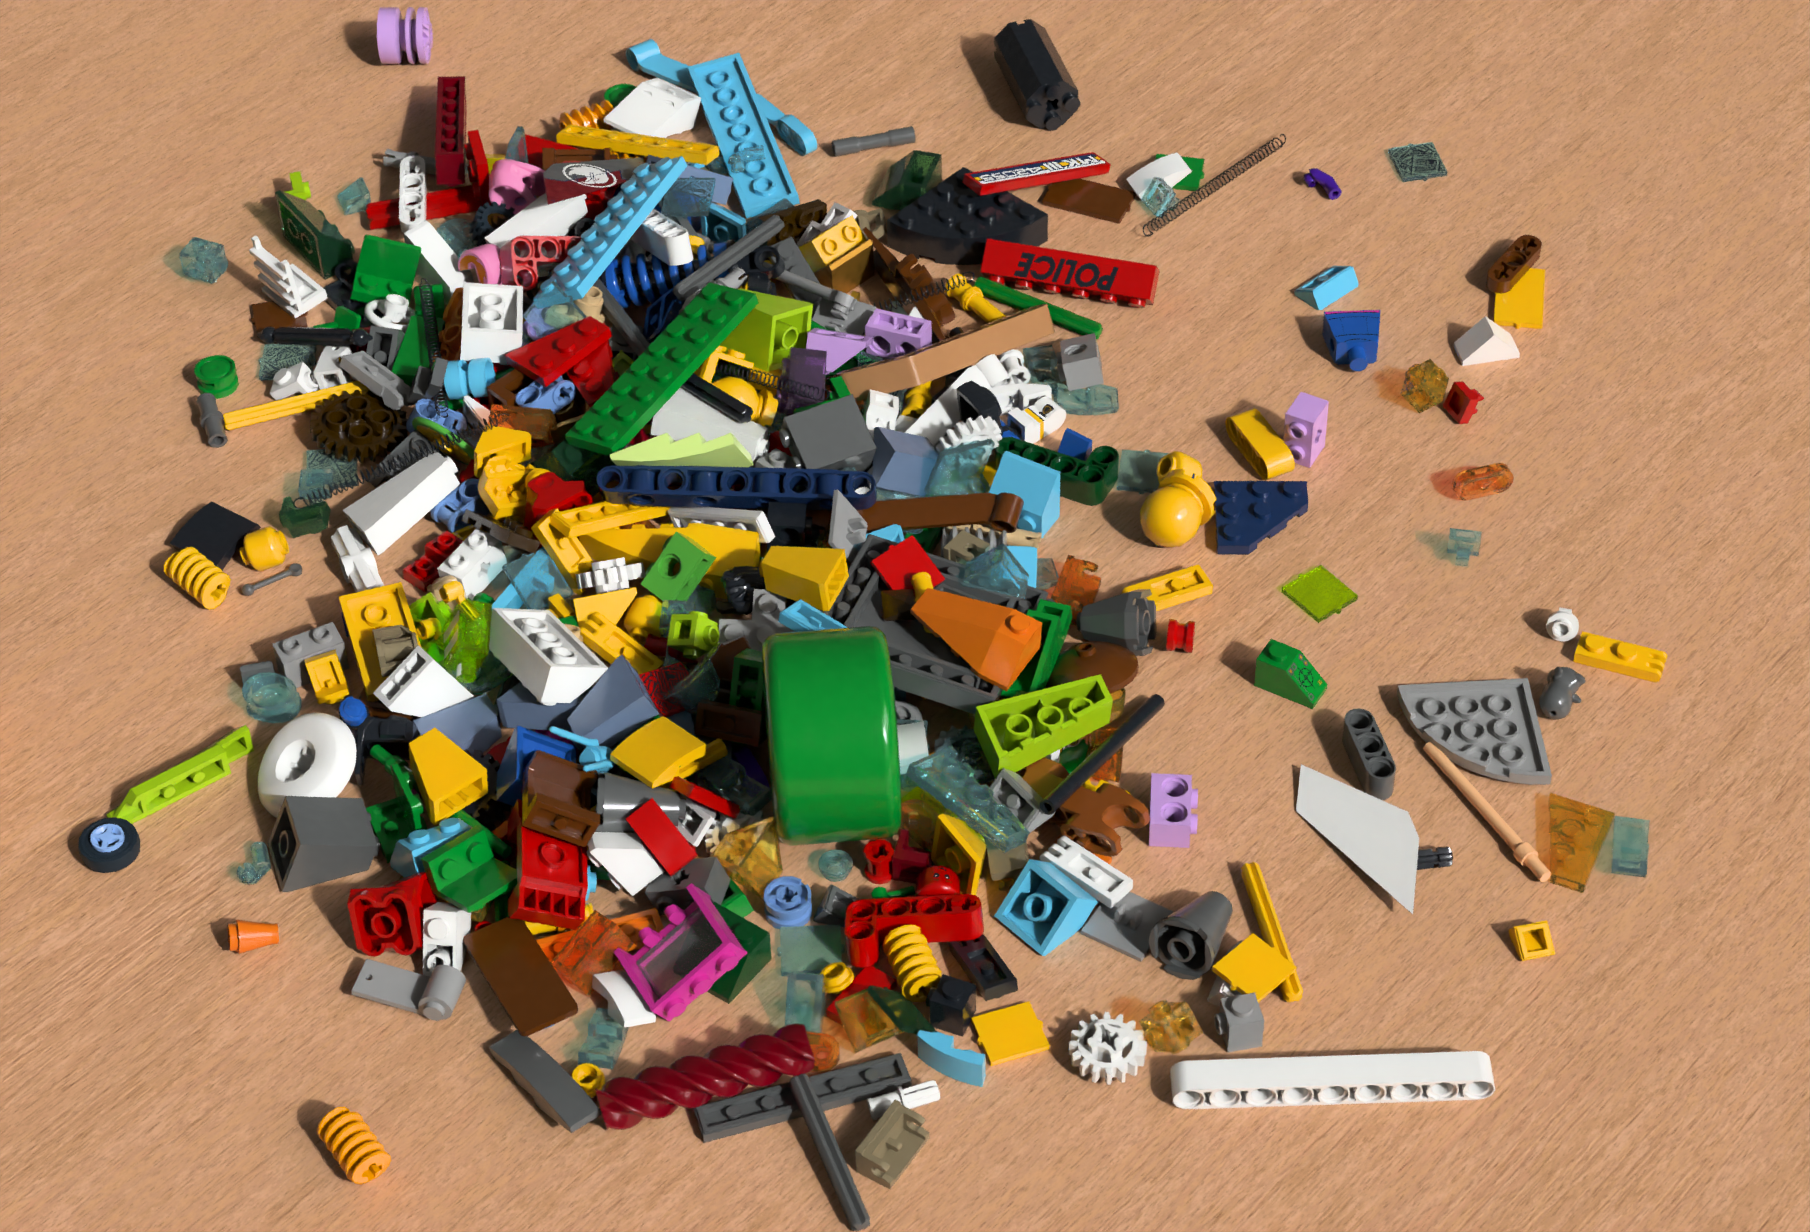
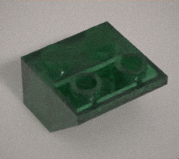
M914 150L891 165L872 200V206L901 211L942 182V155Z
M565 435L534 462L537 468L547 469L555 473L563 481L584 480L586 491L592 498L599 492L596 479L598 472L606 466H617L610 456L569 445Z

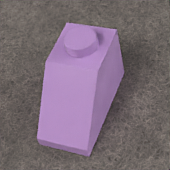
M813 328L807 335L804 367L812 369L814 374L829 375L830 372L835 371L870 345L872 337Z

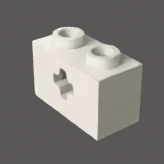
M476 528L437 570L440 577L452 575L462 584L466 593V601L470 605L473 597L477 593L482 592L508 563L502 542L489 535V533Z

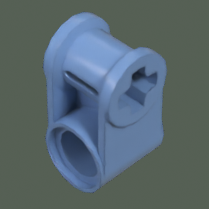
M561 375L547 387L536 381L532 382L517 393L515 401L527 423L531 426H539L547 422L551 416L564 406L570 404L574 400L577 390L571 381L563 380Z
M421 399L415 404L406 422V427L411 434L415 430L412 420L416 417H422L458 435L456 430L459 433L463 432L462 427L466 430L468 420L464 414L449 408L446 412H438L441 415L439 416L433 400ZM437 408V409H438L439 411H445L447 408H444V409H439V408ZM457 420V424H456V426L454 427V426H453L454 421Z
M468 479L449 493L431 509L432 519L438 523H444L448 526L449 532L453 533L471 525L462 521L466 509L487 516L490 510L478 493L479 479Z

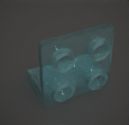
M976 440L968 445L956 448L948 447L942 450L938 455L924 489L927 496L989 493L991 487L982 473L995 445L993 440Z

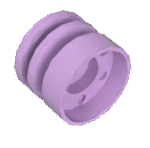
M380 7L377 16V44L382 64H401L404 52H406L410 64L416 63L417 55L421 64L429 63L433 46V29L426 7H419L417 15L413 7H408L405 19H402L398 7Z

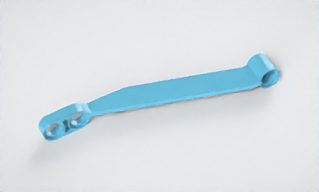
M648 39L626 49V58L633 70L638 71L641 69L645 73L696 93L688 73L689 66L663 56L654 40ZM757 94L768 123L773 124L777 128L780 137L802 156L816 151L817 140L807 126L792 114L785 115L763 96Z

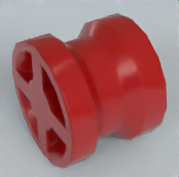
M1169 619L1167 651H1174L1178 648L1183 649L1187 653L1193 652L1195 621H1188L1186 624L1178 623L1177 620Z

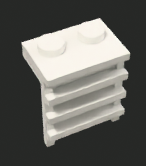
M256 235L251 238L254 247L249 251L257 259L253 264L261 272L257 275L258 279L265 284L262 287V292L292 317L298 318L328 298L326 290L293 263L290 265L286 259L280 262L261 246L260 239Z

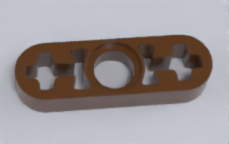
M1532 235L1518 237L1488 270L1487 288L1494 293L1509 292L1540 258L1541 240ZM1509 262H1515V263H1519V264H1521V265H1520V266H1512V265H1509V264H1507V263H1509Z

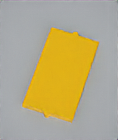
M1530 268L1509 292L1495 293L1494 323L1500 326L1515 327L1516 329L1521 327L1542 329L1545 269Z

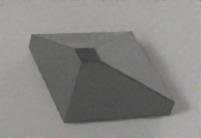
M830 884L814 915L813 921L820 924L845 927L847 906L860 899Z

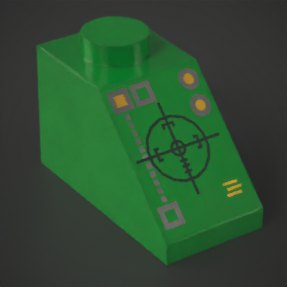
M1270 639L1256 659L1254 686L1310 709L1316 706L1327 690L1328 684L1304 654L1296 648Z

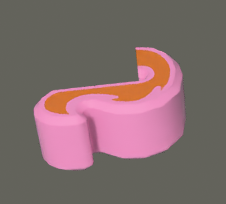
M484 244L464 251L458 261V271L475 268L479 283L502 285L500 248L493 244Z

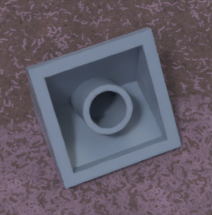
M875 427L874 443L877 449L873 457L872 476L875 479L876 489L919 498L925 497L942 468L944 460L927 437Z

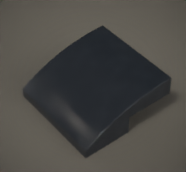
M210 502L187 521L170 544L178 551L186 547H194L199 553L212 561L215 566L223 570L236 550L244 547V537L250 532L259 530L261 527L249 519L214 502Z

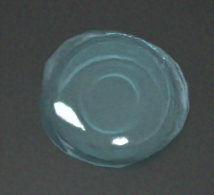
M264 672L258 673L244 682L242 695L247 702V713L252 718L269 723H283L290 721L300 712L302 700L296 691L295 684L289 678L277 673Z

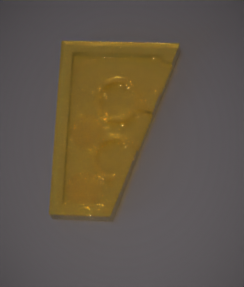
M1550 793L1548 801L1550 813V883L1584 893L1613 824L1615 813Z

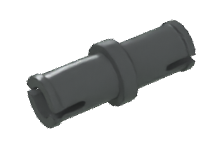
M201 394L196 400L201 413L199 419L201 427L206 430L208 443L211 447H222L228 441L223 428V414L218 411L216 398L213 394Z

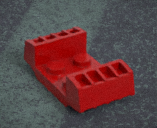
M518 799L508 818L507 840L517 842V886L508 899L509 918L576 930L585 920V898L588 890L587 846L582 847L522 826V800Z

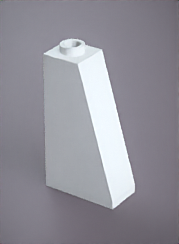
M544 193L486 236V243L501 248L503 244L517 236H565L588 212L585 203L586 194L548 204L547 195ZM514 246L516 255L520 257L519 249ZM541 246V252L546 257V250ZM517 275V278L522 282V278Z
M681 387L653 416L650 434L659 436L668 433L675 441L700 433L708 442L732 433L751 454L753 466L769 450L770 441L766 440L768 428L754 421L740 423Z
M434 451L433 455L428 454V457L425 456L343 509L352 527L356 528L360 538L377 555H380L460 485L455 475L458 469L449 456L444 458L439 452Z

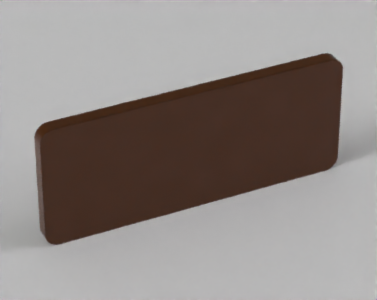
M506 917L467 934L463 938L464 946L521 1036L534 1034L578 1013L576 1001L523 920Z

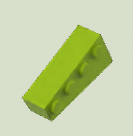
M1101 674L977 706L974 732L996 779L1003 768L1017 772L1109 724L1113 699Z

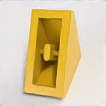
M492 425L491 430L487 426V432L483 430L474 450V475L477 478L480 477L488 460L497 455L514 456V462L516 463L530 460V433L499 426L495 427L494 425Z

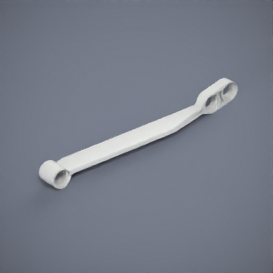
M995 354L983 358L976 365L967 368L905 433L927 437L935 447L939 442V438L944 437L947 434L946 431L952 429L961 420L957 400V388L972 380L988 389L1008 385L1012 380ZM873 466L867 471V473L871 475L873 474ZM859 487L858 489H856L855 492L858 494H864L870 489H868L867 487Z

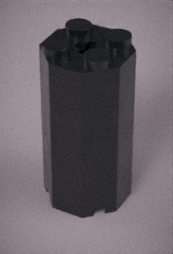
M1032 19L1024 20L1025 23L1023 24L1010 22L994 38V45L996 47L994 58L1026 120L1040 129L1057 130L1078 110L1080 106L1078 89L1044 27Z

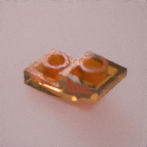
M1103 726L1088 734L1089 749L1086 758L1117 728ZM1123 747L1091 777L1097 781L1102 779L1106 782L1113 781L1119 783Z

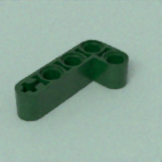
M1004 437L997 441L999 446L995 448L996 470L1005 451L1060 471V496L1085 505L1094 506L1101 504L1118 480L1119 454L1115 448L1110 446L1095 448L1087 460L1083 461L1013 437Z

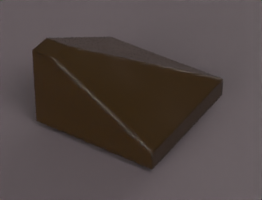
M913 589L881 591L884 621L916 619L911 614V608L916 603Z

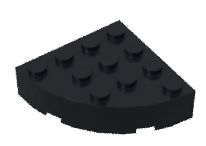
M963 167L887 220V247L906 256L914 254L917 259L920 256L935 258V263L982 264L987 239L1037 247L1047 242L1048 214L1008 191L979 196L964 185V174L972 173V171Z

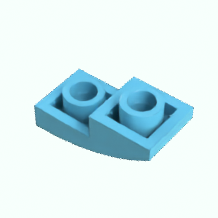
M919 1030L917 1035L918 1057L924 1063L950 1078L983 1087L986 1077V1054L976 1053L968 1049H955L954 1036L945 1035L941 1032Z

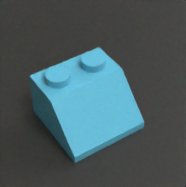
M1005 451L989 493L998 495L999 493L1006 492L1022 498L1024 504L1017 528L1036 533L1040 532L1042 533V539L1060 517V471Z
M448 818L442 820L438 826L428 830L413 831L407 838L397 841L390 860L391 868L403 877L425 872L421 858L473 827L459 818Z
M1029 859L994 917L1040 955L1046 956L1082 928L1098 901L1050 862Z

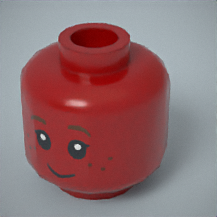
M944 866L928 867L920 872L916 880V896L960 894V879L952 869Z

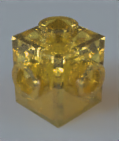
M1429 359L1421 364L1412 365L1406 371L1400 394L1420 414L1443 401L1449 378L1443 369L1439 368Z
M1159 1001L1148 1009L1149 1014L1139 1021L1144 1030V1038L1147 1044L1155 1052L1179 1053L1185 1050L1191 1041L1203 1033L1187 1002Z

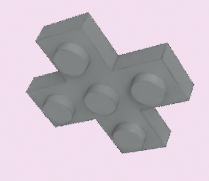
M754 589L752 620L719 619L720 636L718 642L733 641L745 635L751 649L762 651V645L770 635L795 632L778 622L780 612L786 609L787 598L766 589Z

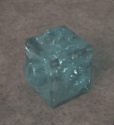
M193 237L179 253L183 274L190 278L214 284L228 268V260L225 255L224 245Z

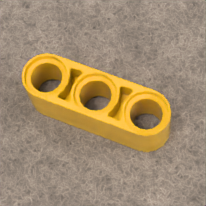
M1256 408L1226 418L1225 426L1229 438L1263 480H1268L1294 470L1295 462L1292 452Z

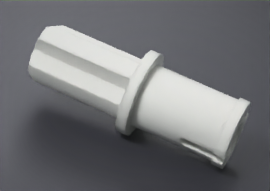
M930 1080L903 1089L901 1086H897V1091L875 1098H868L867 1104L872 1120L875 1121L882 1117L894 1100L901 1102V1105L909 1109H913L938 1101L940 1099V1091L935 1080Z

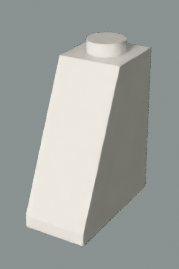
M427 220L404 233L405 243L422 248L414 281L420 284L421 278H425L430 285L442 284L445 304L448 305L456 288H463V282L474 283L473 274L470 270L458 271L459 257ZM422 279L421 285L427 284V282L424 279Z
M419 645L373 692L392 712L424 717L475 698Z

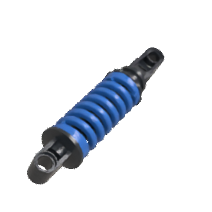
M729 239L725 242L714 243L713 257H708L705 245H699L697 248L698 259H693L689 263L677 266L668 265L653 254L651 261H647L645 254H637L636 263H632L631 258L628 255H624L621 258V265L618 264L617 259H613L599 279L622 308H627L631 302L636 306H643L647 300L653 304L683 278H687L736 242L734 239ZM772 246L757 247L713 280L724 278L734 268H741L745 271L738 280L746 275L748 276V272L766 273L769 279H774L784 272L785 261L776 248ZM768 257H776V262L772 267H763L764 261ZM552 275L538 277L536 286L526 292L533 302V298L540 290L541 284L550 279Z

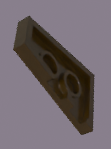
M817 199L758 217V226L773 215H778L784 222L782 230L761 244L760 247L772 246L790 237L798 245V241L812 220L819 224L822 223L827 215V204Z
M468 509L465 510L462 521L475 525V528L488 532L489 535L506 544L536 554L540 542L533 537L534 532L524 526L523 523L505 517L504 522Z

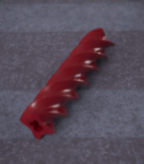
M795 1023L780 1028L772 1036L758 1034L746 1038L738 1046H717L707 1052L704 1057L684 1056L677 1059L669 1068L661 1066L648 1067L638 1073L634 1079L629 1077L610 1079L599 1089H595L606 1129L624 1130L637 1125L644 1117L650 1119L665 1118L671 1115L679 1106L684 1108L700 1107L706 1104L714 1095L725 1098L733 1097L741 1093L748 1085L764 1087L775 1083L783 1074L789 1076L806 1074L815 1067V1058L804 1024Z

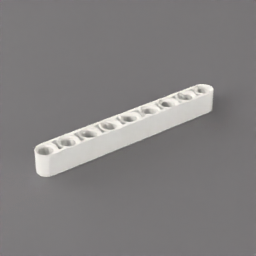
M1481 1051L1180 1061L1170 1069L1173 1103L1181 1109L1480 1100L1490 1097L1495 1091L1490 1057L1487 1053Z

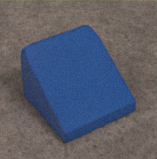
M1067 428L1062 437L1058 452L1086 461L1092 452V440Z

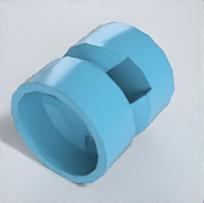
M471 359L469 364L465 360L448 361L444 377V386L450 400L464 399V396H469L470 394L475 398L488 397L487 386L496 381L491 359Z

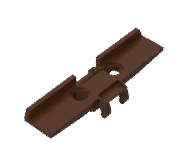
M866 227L862 229L867 238L871 239L875 248L874 269L892 295L896 296L900 304V294L904 302L906 301L905 293L908 299L912 301L910 291L917 301L915 289L922 299L920 287L927 297L925 285L931 295L932 288L930 284H932L935 292L938 293L937 286H935L930 273L924 264L922 266L917 264L918 260L914 254L907 255L899 262ZM939 291V294L936 295L934 293L933 297L929 295L928 298H925L923 296V300L918 298V302L913 300L914 306L917 307L923 318L931 321L932 344L949 338L943 324L953 321L956 315L944 293Z

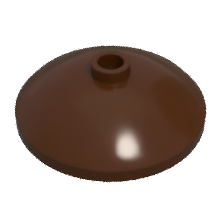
M1101 641L1079 643L1059 654L1045 689L1101 674L1110 694L1127 686L1137 676L1139 671L1138 659L1132 651L1118 644Z

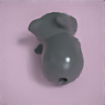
M1559 666L1549 671L1547 675L1548 684L1543 688L1539 698V705L1543 714L1552 720H1559L1568 716L1572 702L1581 703L1580 697L1575 693L1586 682L1585 677L1575 670Z

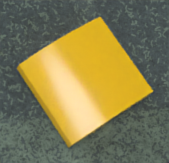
M662 716L644 725L627 737L610 754V760L653 789L673 781L674 777L679 776V766L706 756V744L665 716Z

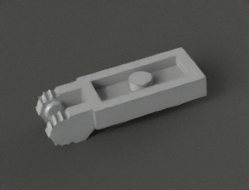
M360 351L342 356L339 367L349 373L353 379L360 381L368 387L372 393L382 397L387 407L398 410L403 405L412 406L407 404L411 387L366 352Z

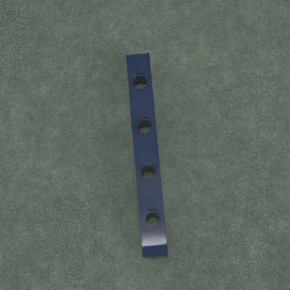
M636 465L606 466L598 472L596 478L601 497L612 504L768 509L769 502L806 503L807 510H832L834 490H839L856 510H864L872 507L877 499L875 479L871 474L863 471ZM611 481L619 482L615 488L605 487ZM677 482L682 484L681 487L676 490H670L667 488L672 483ZM735 484H742L744 486L740 491L730 490ZM802 485L807 487L801 493L792 491L796 486ZM859 487L870 489L866 494L855 492Z

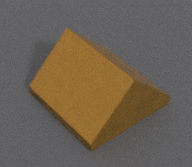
M871 239L856 246L829 265L813 272L819 283L831 289L848 293L873 277L874 249Z

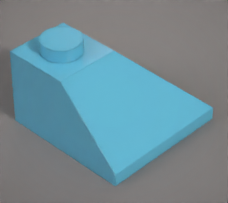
M710 201L707 206L705 205L708 209L705 210L706 215H701L702 235L717 243L725 242L729 239H734L737 242L746 235L745 218ZM700 205V212H702L704 209L702 208L703 206Z

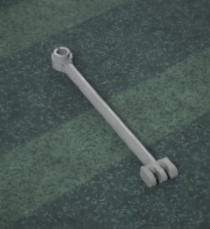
M697 233L704 240L707 251L713 255V244L717 242ZM764 262L763 267L770 268L773 266L767 262ZM786 270L779 277L775 278L832 301L834 303L832 308L848 315L850 310L853 311L858 301L842 291L831 289Z

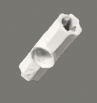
M347 525L337 528L336 532L331 536V541L339 557L340 567L346 582L352 584L355 592L384 586L378 574L374 555L370 548H365L356 528H350Z

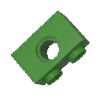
M675 532L664 543L663 551L656 562L647 568L641 585L667 605L682 609L716 557L689 536ZM679 562L680 569L676 575H673V567Z

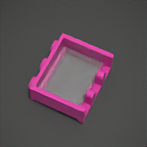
M692 883L686 889L694 899V902L685 910L675 904L666 907L664 913L671 922L659 933L650 927L640 930L638 936L645 945L632 956L619 947L614 951L650 1010L669 1022L674 1017L681 1015L692 1001L700 994L707 992L716 980L725 972L733 969L739 960L747 954V951L743 949L712 903L710 895Z

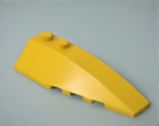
M673 523L661 524L660 528H646L644 524L632 525L630 529L615 527L579 536L580 542L589 556L600 562L624 557L626 565L643 563L645 572L652 563L656 562L663 551L664 543L675 532L689 536L716 557L692 594L723 599L728 598L725 594L723 582L720 580L724 572L739 566L759 567L761 558L758 532L703 523H688L687 527L674 528ZM679 562L673 567V575H676L680 569Z

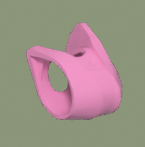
M512 159L496 161L489 175L490 201L497 202L498 206L504 203L506 204V209L509 210L512 207L515 209L514 214L519 213L536 200L533 195L542 196L546 193L543 175L545 170ZM524 197L527 201L525 205L517 206L514 203L517 198Z

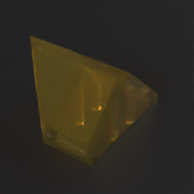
M774 816L726 833L710 856L718 858L729 877L763 900L764 890L767 885L774 879L779 878L783 873Z
M867 989L835 1002L836 1010L855 1054L918 1027L874 999Z

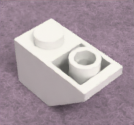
M594 832L588 842L589 850L586 853L590 860L597 867L603 865L609 871L608 876L612 883L618 889L624 887L632 896L665 872L664 867L637 833Z
M437 902L424 909L423 975L430 977L434 968L438 965H449L461 971L467 952L463 938L471 933V913H467L447 902Z

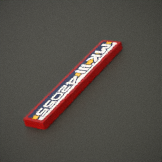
M1090 152L964 174L963 183L979 196L1107 174L1111 164L1096 153Z

